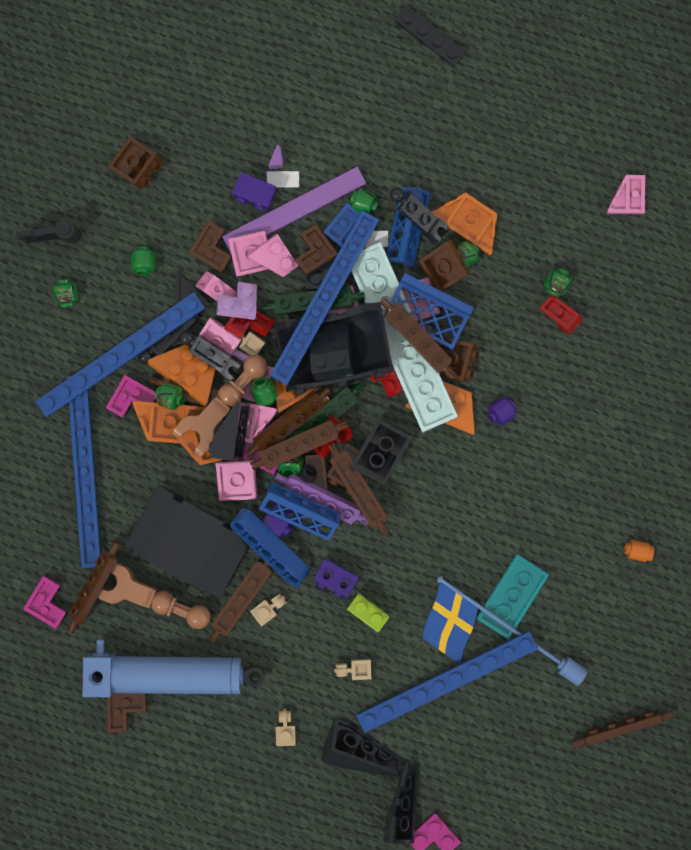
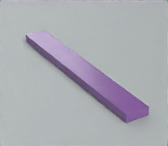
M356 167L222 237L230 250L228 238L263 230L266 231V236L365 186L366 182L359 168Z

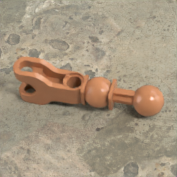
M251 355L246 358L243 365L244 372L235 382L230 380L228 384L220 387L217 397L198 416L184 417L173 430L172 435L174 437H180L187 430L198 432L200 442L194 451L197 457L202 456L209 449V444L214 437V428L231 410L230 408H233L236 402L241 401L242 395L245 394L243 389L252 379L263 377L266 374L268 365L262 356Z
M117 562L111 571L117 578L116 587L113 590L102 588L97 597L111 604L128 600L138 605L152 608L157 614H167L169 617L174 613L186 618L187 623L193 629H203L210 622V612L206 607L194 605L190 608L178 603V597L174 598L168 591H158L154 587L137 581L128 566Z

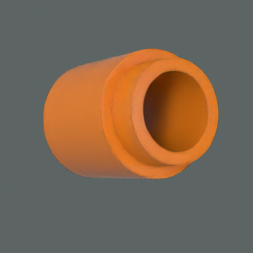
M630 540L629 543L625 544L624 554H627L628 559L642 562L652 561L654 546H650L649 543Z

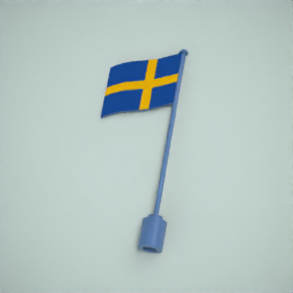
M443 576L437 578V582H440L436 601L425 624L423 639L454 661L461 664L463 650L473 630L478 608L516 635H521L519 631L442 579ZM537 645L539 651L558 663L557 673L576 686L581 684L587 675V669L570 657L559 660Z

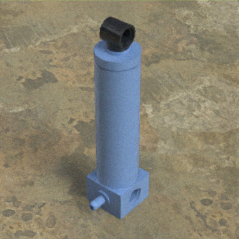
M103 639L96 641V653H89L83 657V697H111L114 693L241 694V686L258 687L265 678V671L261 666L244 667L242 666L241 657L117 656V653L104 652ZM97 671L102 673L103 678L97 675ZM253 671L258 672L260 679L257 681L252 680L250 673Z

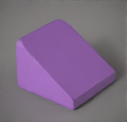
M277 145L269 163V170L284 167L280 145Z

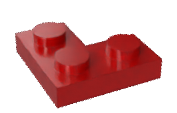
M256 311L255 320L231 317L225 326V330L242 338L248 328L266 337L275 321Z

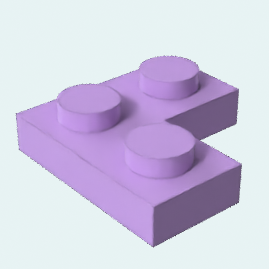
M238 282L236 297L218 295L217 315L255 320L257 284Z

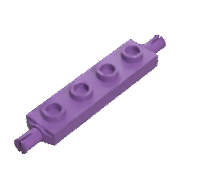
M277 473L274 481L283 484L284 488L341 513L340 520L351 525L356 520L366 525L368 523L356 504L313 483L304 482L294 474L286 478Z

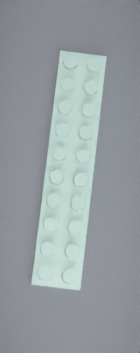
M379 242L364 249L351 270L360 292H365V303L381 302L385 297L390 302L399 285L383 246ZM401 289L399 295L401 301L406 300V298ZM404 303L403 307L410 313L411 310L408 303ZM381 305L382 313L384 315L386 309ZM383 316L392 365L422 432L457 418L458 416L439 373L433 370Z

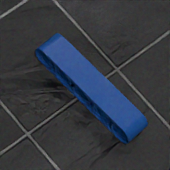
M241 509L231 522V528L290 585L300 586L309 572V567L255 514L248 509Z

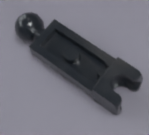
M399 187L391 190L390 199L395 203H401L397 209L420 229L423 235L431 242H439L441 237L438 235L437 230H447L449 228L448 225L440 218L438 219L412 194H407L405 197V192Z
M195 318L190 319L149 349L139 354L138 360L142 364H148V360L153 358L154 353L157 356L165 353L179 340V336L183 331H189L198 321Z
M183 331L179 336V340L183 345L192 346L189 351L190 353L219 371L221 375L229 380L237 378L238 374L233 371L232 367L240 368L243 366L244 362L232 356L202 335L195 339L191 331Z

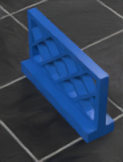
M404 273L390 303L393 306L398 303L403 306L404 303L412 301L416 311L409 314H417L420 322L419 325L425 331L424 325L434 322L437 332L428 334L436 343L453 350L474 307ZM401 288L409 291L411 298L401 301L399 295ZM416 299H425L428 307L418 309ZM438 306L443 308L445 316L436 318L433 308ZM430 310L433 319L423 322L420 312ZM457 315L463 318L460 325L453 327L450 317ZM447 318L450 328L440 331L437 321ZM452 332L454 339L451 344L443 340L442 333Z

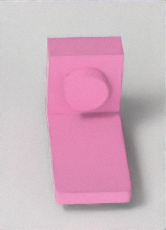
M207 271L195 286L216 301L218 295L236 297L235 290Z

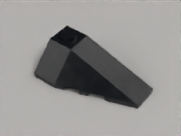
M338 718L334 719L324 743L322 762L338 768L393 777L401 776L402 758L385 746L379 747L373 743V738L369 735L365 737L357 731L358 727L354 724Z
M405 763L385 820L383 830L384 842L390 844H414L419 764Z

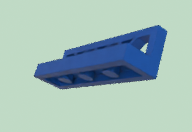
M402 187L405 197L407 192H412V195L428 208L430 192L419 187ZM397 209L386 255L389 262L414 267L422 231L409 219L405 218L402 220V213ZM402 229L403 235L398 239V232ZM398 247L397 258L392 257L394 250Z
M274 482L269 484L267 494L259 507L260 510L328 541L339 526L341 515L339 512ZM271 500L276 502L278 507L271 508L266 504ZM291 509L296 515L288 516L284 510ZM309 517L313 523L306 524L301 518ZM326 525L331 529L326 533L321 531L319 526Z

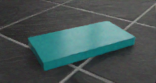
M516 554L483 607L516 629L550 574ZM482 610L476 617L477 620L508 640L513 634L512 631Z

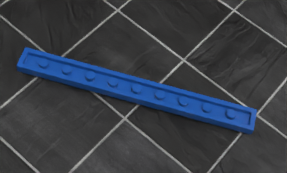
M364 211L361 212L271 372L270 377L286 386L288 385L377 226L379 219Z
M193 292L35 402L46 417L51 416L206 308L195 292Z
M87 390L69 403L82 568L94 567L97 558L101 555L89 390Z
M527 631L356 714L366 733L536 651L538 647L530 631Z

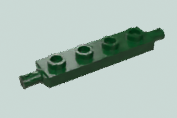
M342 287L330 310L353 307L354 301L365 300V292L353 293L351 287ZM317 291L275 296L274 303L262 305L263 312L274 310L277 316L305 313Z
M360 382L352 389L343 387L324 403V408L291 433L287 439L327 422L330 415L337 418L342 416L358 402L356 395L364 387Z

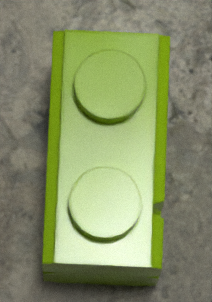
M359 592L347 607L348 611L377 632L381 630L390 617Z

